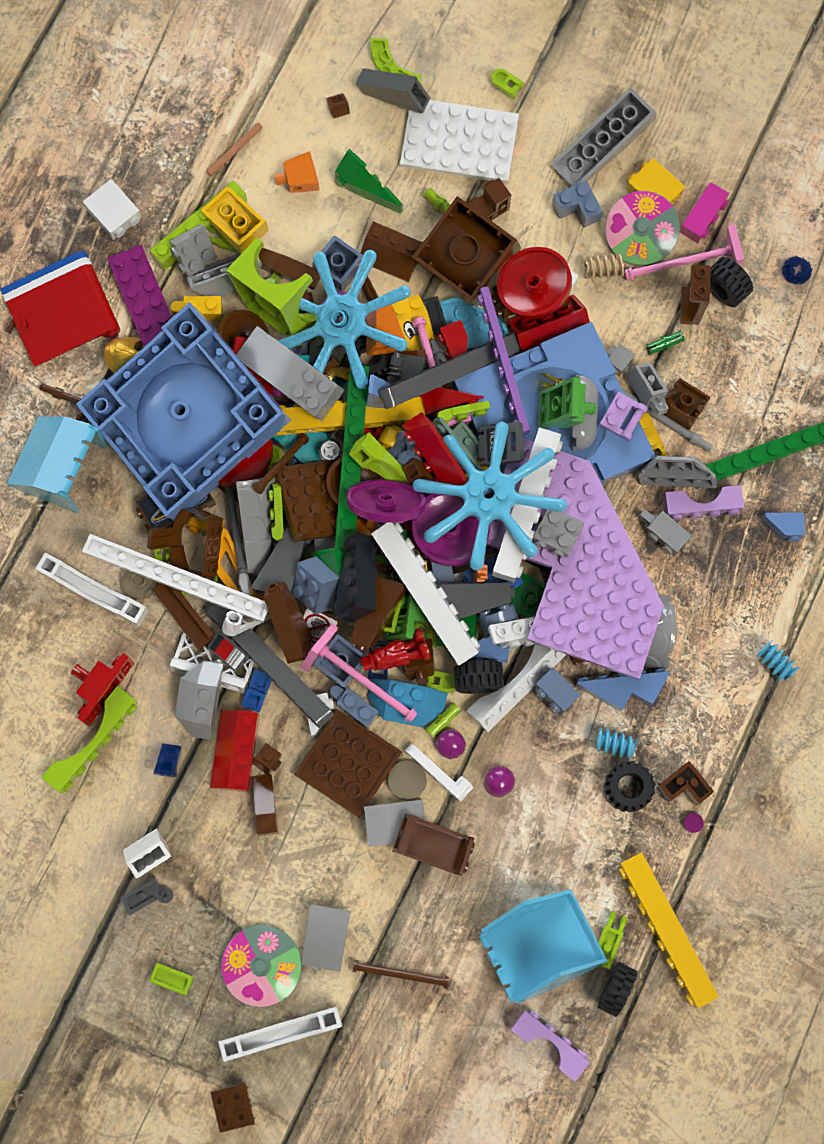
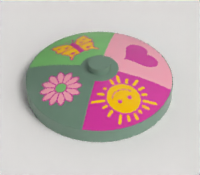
M636 191L620 198L609 211L605 224L606 239L615 255L620 253L624 262L635 266L652 265L667 257L674 249L680 231L679 218L673 205L665 197L651 191Z
M266 925L252 926L236 934L226 946L221 962L223 981L229 992L240 1002L254 1007L272 1006L286 999L297 986L302 969L300 952L292 938L282 930Z

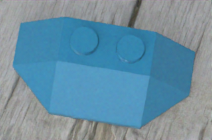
M371 680L409 710L414 708L415 712H417L411 723L408 720L406 722L404 720L406 717L369 690V701L379 711V715L385 721L423 727L445 710L447 693L430 687L394 680Z

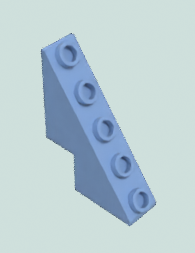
M665 668L656 669L654 673L648 674L647 671H642L639 680L623 674H616L614 678H608V675L598 676L597 680L579 678L577 679L576 687L621 712L630 696L651 707L670 672L666 671Z

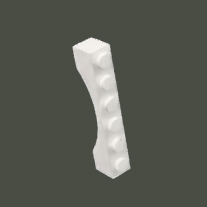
M47 553L43 555L36 567L39 574L137 627L141 626L149 612L144 605L99 584Z
M535 644L531 657L523 670L503 688L479 698L467 710V713L476 724L489 732L567 654Z
M336 1006L219 1041L223 1061L225 1062L340 1028L343 1025L338 1007Z

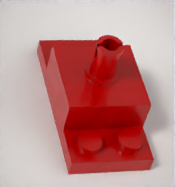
M124 653L121 656L118 655L112 663V669L99 660L91 672L79 664H76L74 668L80 671V673L72 669L70 674L83 682L76 691V694L88 702L79 709L77 719L88 727L92 725L104 708L105 700L121 684L135 664L130 657Z

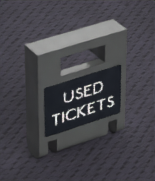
M506 423L509 426L500 465L523 462V423ZM496 425L478 428L479 433H484L478 436L479 459H485V461L479 462L481 467L490 466ZM510 434L516 435V451H511Z

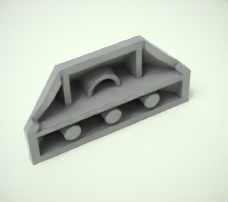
M241 254L204 266L205 269L188 276L187 280L191 290L206 296L221 297L237 291L226 270ZM258 256V271H259V269H260L261 266H262V263H261V260H260V258H259V256Z
M656 456L639 471L638 475L641 485L717 488L715 474L699 458L691 456Z
M204 660L180 678L175 717L193 737L213 740L223 663Z

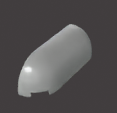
M576 375V378H581L580 383L586 384L585 402L596 404L594 415L584 414V423L573 426V451H581L590 447L596 439L598 388L589 377Z

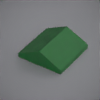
M522 573L520 578L523 584L515 588V597H512L511 602H513L518 615L523 618H531L536 616L546 584Z

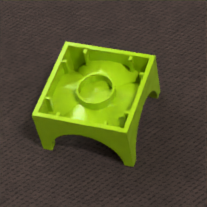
M256 238L226 270L245 307L257 314L264 322L285 337L313 327L317 321L314 314H299L300 301L304 292L313 281L312 277L305 273L299 279L286 284H278L281 279L275 273L266 280L261 278L258 271V256L264 244Z

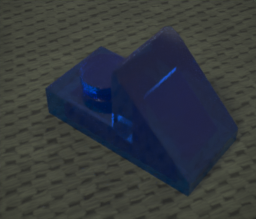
M162 743L154 775L177 777V765L182 752V746Z

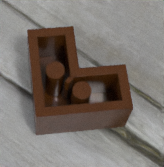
M497 178L496 180L488 181L484 185L483 195L472 198L468 204L492 221L510 209L512 195L501 179Z
M690 761L656 787L668 803L684 791L695 806L702 803L715 792Z

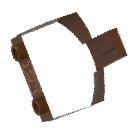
M198 507L181 509L173 526L149 529L147 548L150 550L170 548V565L203 578L215 577L218 570L223 518ZM191 513L209 519L203 572L189 568L184 545H182L183 527L186 525Z

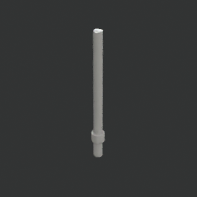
M622 389L624 395L641 403L640 399ZM650 407L646 411L652 417L689 439V442L696 446L697 444L708 452L712 449L713 445L703 440L701 435L696 432L692 433L664 414L656 415Z

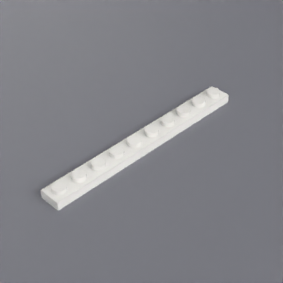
M92 534L89 535L82 550L86 555L228 610L239 612L241 615L264 623L269 612L265 601Z

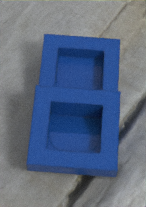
M254 669L241 707L259 713L272 682L262 670Z

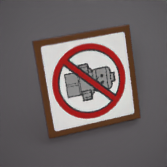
M306 606L302 613L313 635L312 642L315 644L331 624L339 627L342 620L334 618V615L326 611L315 615Z

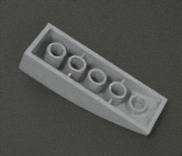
M630 87L554 160L551 166L572 187L584 181H589L656 120V112Z
M258 326L236 354L242 363L321 421H323L345 391Z

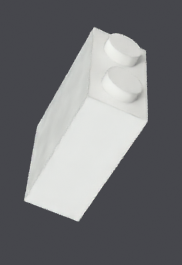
M112 179L83 201L85 209L113 240L123 236L129 227L137 225L142 218L139 209Z
M157 828L123 850L126 864L136 879L171 857L168 845Z

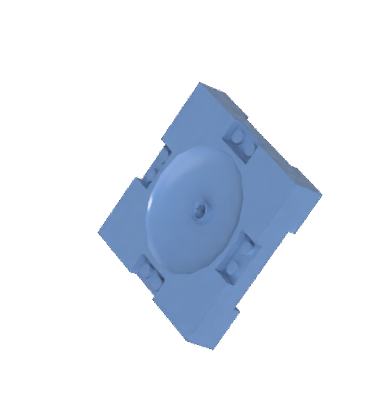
M190 302L161 327L162 332L108 380L103 379L76 403L91 424L100 430L104 438L144 486V490L166 517L174 521L181 509L193 508L219 485L218 481L245 457L249 458L291 421L289 416L242 363L200 310ZM185 408V413L180 415L182 409Z
M592 322L509 358L530 429L528 435H524L523 438L535 442L538 433L539 392L576 377V375H583L592 379L598 388L596 439L587 449L573 451V427L568 429L557 427L546 429L561 434L560 441H563L560 451L590 461L601 484L643 468L656 457L640 422L637 423L633 430L630 441H626L599 426L618 392L624 393L615 376V369ZM499 361L454 380L453 389L483 395L484 399L478 400V402L489 401L490 410L485 416H471L470 424L477 439L479 435L484 434L478 432L480 427L493 426L499 422L513 423L516 420L514 413L511 414L508 402H510V398L504 392L503 384H505L504 377L499 375ZM633 408L629 410L620 429H626L635 413ZM510 434L511 451L516 440V435ZM507 464L500 465V471L503 474Z

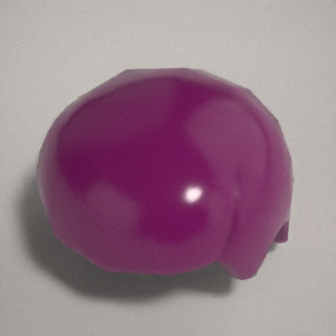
M449 728L442 730L437 735L435 746L442 757L455 759L463 754L466 743L460 732Z
M505 766L494 767L486 774L484 779L486 791L494 797H504L512 791L515 785L513 772Z

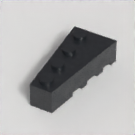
M358 532L348 536L344 541L334 618L355 622L376 611V540L372 536Z

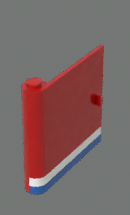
M85 251L74 253L0 289L34 367L100 336L108 339L116 338L121 331Z

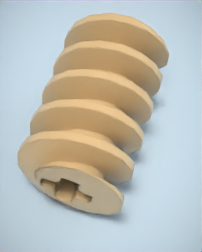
M612 253L608 257L602 254L600 258L596 254L593 260L590 255L586 256L584 263L586 279L589 273H591L593 279L596 273L602 278L603 272L606 273L607 278L611 272H613L614 277H617L618 271L624 276V262L620 253H616L615 258Z

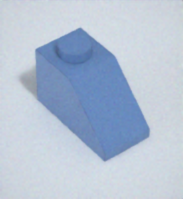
M370 375L366 407L385 408L378 390L391 385V383L375 375Z
M765 513L762 517V521L781 539H788V542H798L805 535L804 513Z

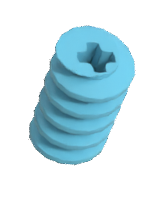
M771 640L758 652L756 657L760 658L763 656L764 658L761 663L769 662L767 669L774 668L772 675L780 674L777 680L786 681L799 667L792 668L794 661L787 663L789 656L782 657L781 655L784 650L776 651L778 644L771 645L773 641Z
M600 727L595 745L598 752L604 747V754H607L610 749L612 756L619 752V758L627 754V760L629 761L634 754L638 737L634 742L631 735L625 740L624 733L618 738L617 731L610 735L609 729L602 733V727Z

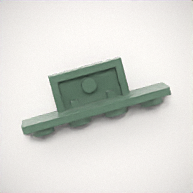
M442 417L434 419L433 423L438 433L444 436L453 435L474 467L479 471H484L476 461L479 458V441L464 421H460L451 429Z

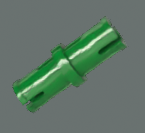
M679 330L669 336H661L659 340L646 344V349H650L648 351L649 355H653L663 349L668 350L671 346L684 342V335L681 336L683 334L682 331Z

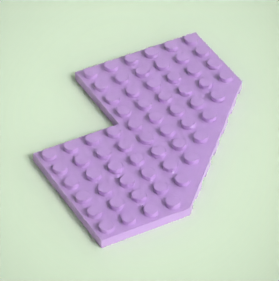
M523 438L524 461L507 464L504 474L513 473L529 461L534 441ZM516 440L512 451H516ZM562 451L560 453L556 452L554 458L558 460L555 469H550L548 476L552 477L549 488H544L543 494L546 497L564 499L567 502V508L563 512L584 522V526L567 558H559L553 555L551 550L537 547L538 553L536 556L526 558V560L552 568L527 641L639 680L664 605L591 462ZM522 479L515 484V491L517 493L519 492ZM538 508L537 512H540V517L537 524L533 523L531 530L536 532L547 512L546 509ZM493 520L490 523V534L486 544L498 550L501 548L507 529L501 520Z

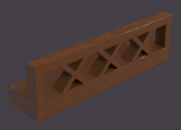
M159 584L152 589L153 593L198 651L211 643L214 639V634L179 590L164 584Z

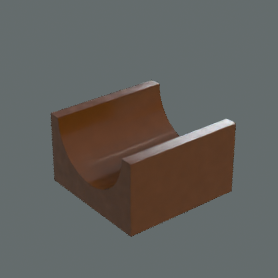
M457 196L412 258L422 268L472 305L478 307L477 295H479L480 289L488 286L500 267L509 257L519 252L521 246L516 238Z

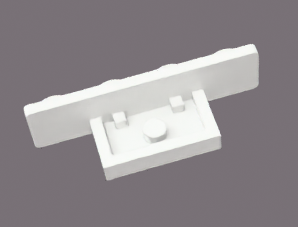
M535 617L490 625L488 630L493 644H500L501 649L509 647L510 650L518 648L523 644L526 646L536 644L527 641Z

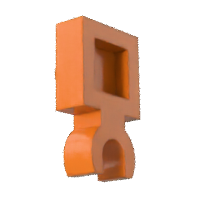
M483 564L480 570H473V582H485L488 575L487 564Z

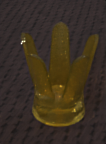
M543 372L545 377L553 380L555 383L540 382L539 385L550 388L565 381V379L556 378Z

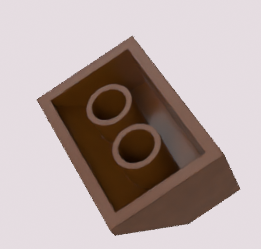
M373 221L365 237L361 254L364 255L367 250H373L377 255L373 268L409 283L418 264L412 256L423 242Z

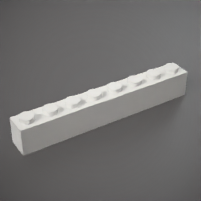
M539 428L529 460L545 448H551L555 453H560L563 441H560L561 434ZM554 458L523 478L518 494L546 497L543 491L545 487L549 488L552 479L548 475L550 469H555L558 459ZM515 505L511 516L532 541L535 531L531 529L533 523H538L540 512H537L538 508ZM506 529L492 576L514 583L516 577L520 578L523 567L520 566L521 560H526L527 556L508 529Z
M399 522L386 523L371 533L457 664L461 665L479 653V642L474 636L470 637L467 632L469 630L464 620L460 621L456 616L458 614L457 609L453 604L449 605L445 599L448 597L442 587H437L435 576L431 571L427 572L423 566L426 564L420 554H415L413 551L415 546L409 538L405 539L402 534L404 530Z

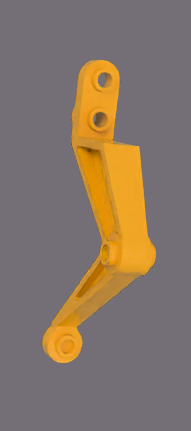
M189 517L186 526L189 527L188 530L199 534V532L204 533L207 537L208 522ZM223 521L217 576L224 586L241 592V589L236 587L221 566L223 556L227 552L236 573L238 571L235 546L228 530L224 528L225 522ZM251 585L250 596L264 600V594L253 592Z

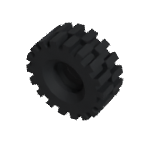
M618 962L603 989L598 1009L617 1017L627 1002L638 971Z

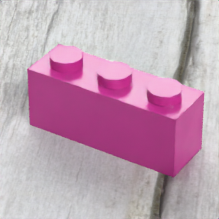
M710 182L682 224L679 233L696 243H699L701 238L705 239L710 232L708 229L710 224L714 225L718 220L720 209L724 211L729 201L727 198L729 193Z

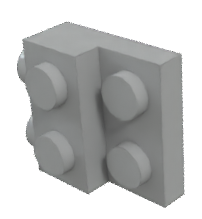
M202 224L170 241L172 246L170 250L179 262L177 267L181 274L187 276L194 275L205 269V264L217 258L205 226Z
M547 510L532 541L541 549L547 548L551 550L552 554L559 558H567L584 526V522L564 512Z

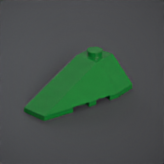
M348 149L335 170V182L341 188L345 187L354 194L401 214L403 212L402 202L388 187L383 188L376 174L371 175L365 168L367 166L366 163L351 149Z

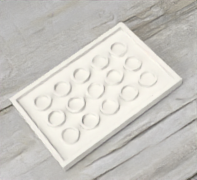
M430 100L424 113L409 110L400 167L488 181L500 178L503 183L508 184L519 114Z

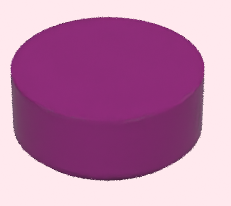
M690 813L683 820L685 830L690 833L699 832L704 825L703 818L697 813Z

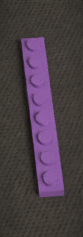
M488 286L480 289L479 295H477L479 306H483L485 312L482 313L483 320L490 329L488 337L495 346L493 354L495 360H499V375L504 377V392L510 398V402H508L511 414L514 413L516 420L514 422L523 423V436L528 435L530 429Z

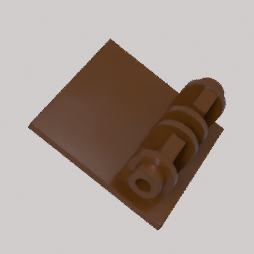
M245 1083L210 1092L220 1133L255 1124L254 1119L256 1118L253 1116L251 1109L253 1106L250 1105L251 1099H249L248 1086L246 1087Z

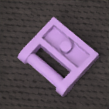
M618 392L599 426L626 441H630L633 430L641 416L648 410V407ZM631 408L635 409L636 411L626 429H620Z

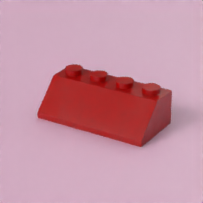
M573 294L568 296V305L560 307L550 315L537 319L515 316L508 319L509 324L507 326L510 333H515L520 352L523 353L540 346V343L588 324L590 320L587 308Z
M422 412L402 425L405 429V432H403L404 436L409 442L412 441L415 447L413 450L419 458L423 457L425 460L423 465L429 473L432 471L435 476L433 478L435 482L463 486L468 482V478L437 429Z
M221 710L210 788L249 793L260 718L258 712Z

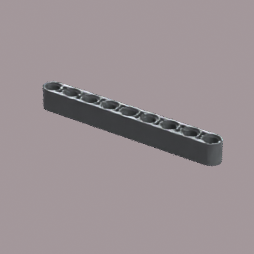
M515 333L503 336L508 356L520 351ZM493 341L378 390L385 409L395 407L499 361L494 358L493 348L495 346Z
M213 603L204 609L205 613L221 629L226 614L231 611ZM251 629L235 636H228L248 654V657L318 728H321L334 716L331 709Z

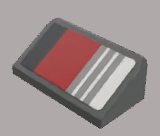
M221 631L216 634L207 647L212 654L235 673L249 660L248 654Z

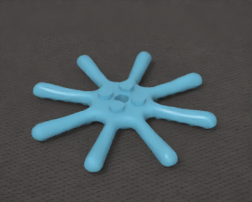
M367 250L364 253L349 291L345 295H339L334 286L326 255L323 252H317L314 254L313 260L326 291L327 300L322 305H316L302 298L299 309L314 314L317 319L316 324L309 329L278 341L290 350L314 337L321 336L324 339V346L313 367L322 374L332 350L338 345L344 346L355 384L358 389H365L368 387L369 381L357 353L355 340L357 337L365 335L397 351L406 350L407 341L405 339L370 327L366 324L365 319L373 311L408 298L410 296V289L408 286L403 285L368 303L361 304L358 302V294L376 261V253L373 250ZM343 316V320L337 323L338 319Z
M499 422L495 426L490 466L485 471H479L474 467L453 435L444 436L443 440L450 452L468 474L469 480L465 485L457 486L425 479H417L413 483V489L416 492L459 496L464 500V505L460 510L424 533L426 542H435L468 516H475L478 519L479 526L470 560V567L473 570H480L483 567L489 524L493 520H501L527 557L532 558L537 555V547L510 514L513 506L524 505L556 512H563L567 508V502L562 498L522 495L515 491V484L554 459L555 452L551 448L543 449L511 474L506 475L500 471V464L509 426L505 422ZM487 493H494L491 499L485 498Z

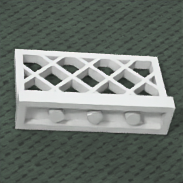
M184 632L174 659L172 658L170 663L171 672L181 675L187 674L198 666L197 659L205 655L213 662L209 654L211 652L206 647L203 648L205 652L194 655L191 649L194 645L193 643L188 644L187 636ZM187 649L190 651L192 658L186 661L179 659L181 652ZM218 659L214 662L221 663L222 661ZM249 659L243 665L246 670L245 678L237 677L230 668L223 671L220 687L245 694L254 662Z

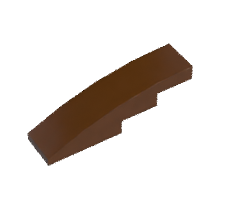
M262 248L259 253L262 263L261 269L271 274L275 273L280 279L285 278L293 282L307 273L313 279L308 286L312 290H315L321 279L317 269L293 258Z

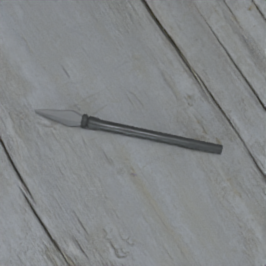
M225 486L237 558L238 583L241 592L250 596L251 582L244 559L233 487Z

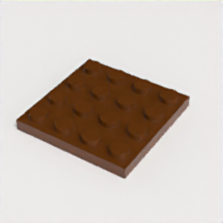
M337 460L284 466L275 476L276 483H279L281 487L282 504L294 543L336 536L338 505L331 499L327 491L326 479L330 467Z
M337 709L294 773V776L360 818L364 812V806L369 805L403 752Z

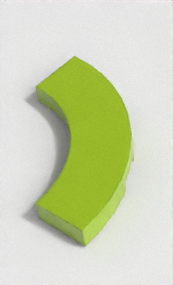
M370 37L371 55L378 71L416 76L421 83V74L411 73L394 62L389 51L388 39Z

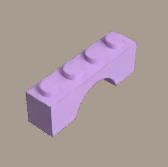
M741 485L722 487L718 497L710 503L693 501L686 494L685 490L665 492L663 496L665 513L674 521L682 520L683 517L698 519L702 515L718 517L723 513L733 516L738 515L744 508Z
M531 1009L529 1012L524 1010L510 1030L526 1043L537 1038L551 1041L559 1054L557 1068L576 1082L590 1063L586 1059L588 1055L579 1048L577 1051L570 1046L572 1042L563 1035L559 1038L554 1034L556 1029L547 1022L545 1025L539 1022L538 1019L540 1017Z

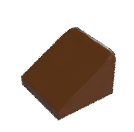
M344 93L326 98L333 118L350 114L349 104Z

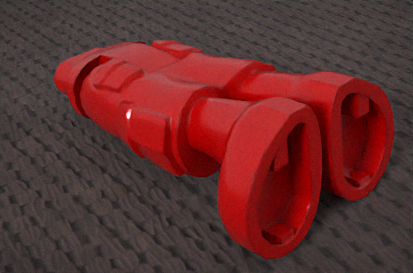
M419 627L415 629L412 640L406 643L401 639L390 642L386 646L372 651V655L368 652V656L361 657L360 659L364 671L370 669L377 671L378 669L387 670L393 667L409 665L411 660L421 659L427 661L431 657L422 630Z

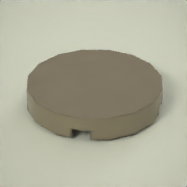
M123 569L120 575L121 589L128 597L135 600L149 598L153 594L152 589L158 586V582Z
M409 760L401 761L394 765L388 776L390 790L396 797L403 800H411L420 796L425 790L427 783L426 773L423 768L416 762Z

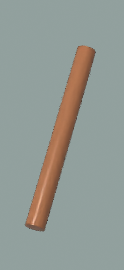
M258 122L206 171L207 174L212 177L263 126Z

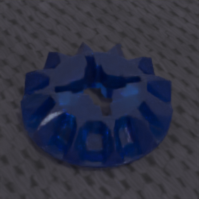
M796 255L786 260L782 272L788 282L800 285L810 279L813 268H811L810 262L804 257ZM801 265V271H799L795 276V268Z

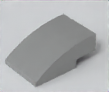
M423 799L364 806L368 847L395 844L404 814H411L425 820Z
M311 904L301 965L340 972L351 911Z

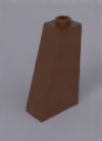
M376 577V611L355 621L350 643L356 644V649L366 651L367 648H374L408 590L405 584Z
M286 582L271 583L267 586L263 598L286 661L289 664L305 660L313 635Z

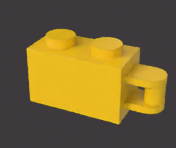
M184 296L183 301H175L171 304L173 315H176L190 302L200 310L208 321H222L223 301L221 296Z

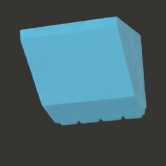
M38 416L7 485L78 514L79 509L69 495H67L73 484V481L67 478L68 476L75 478L81 467V463L75 460L83 461L89 446L83 444L84 441L107 449L108 444L100 430L89 423L68 417Z
M571 889L526 900L481 929L483 934L479 935L484 948H491L487 955L493 967H500L496 970L502 986L509 985V988L504 990L511 1003L515 1001L516 1004H520L542 995L608 962Z

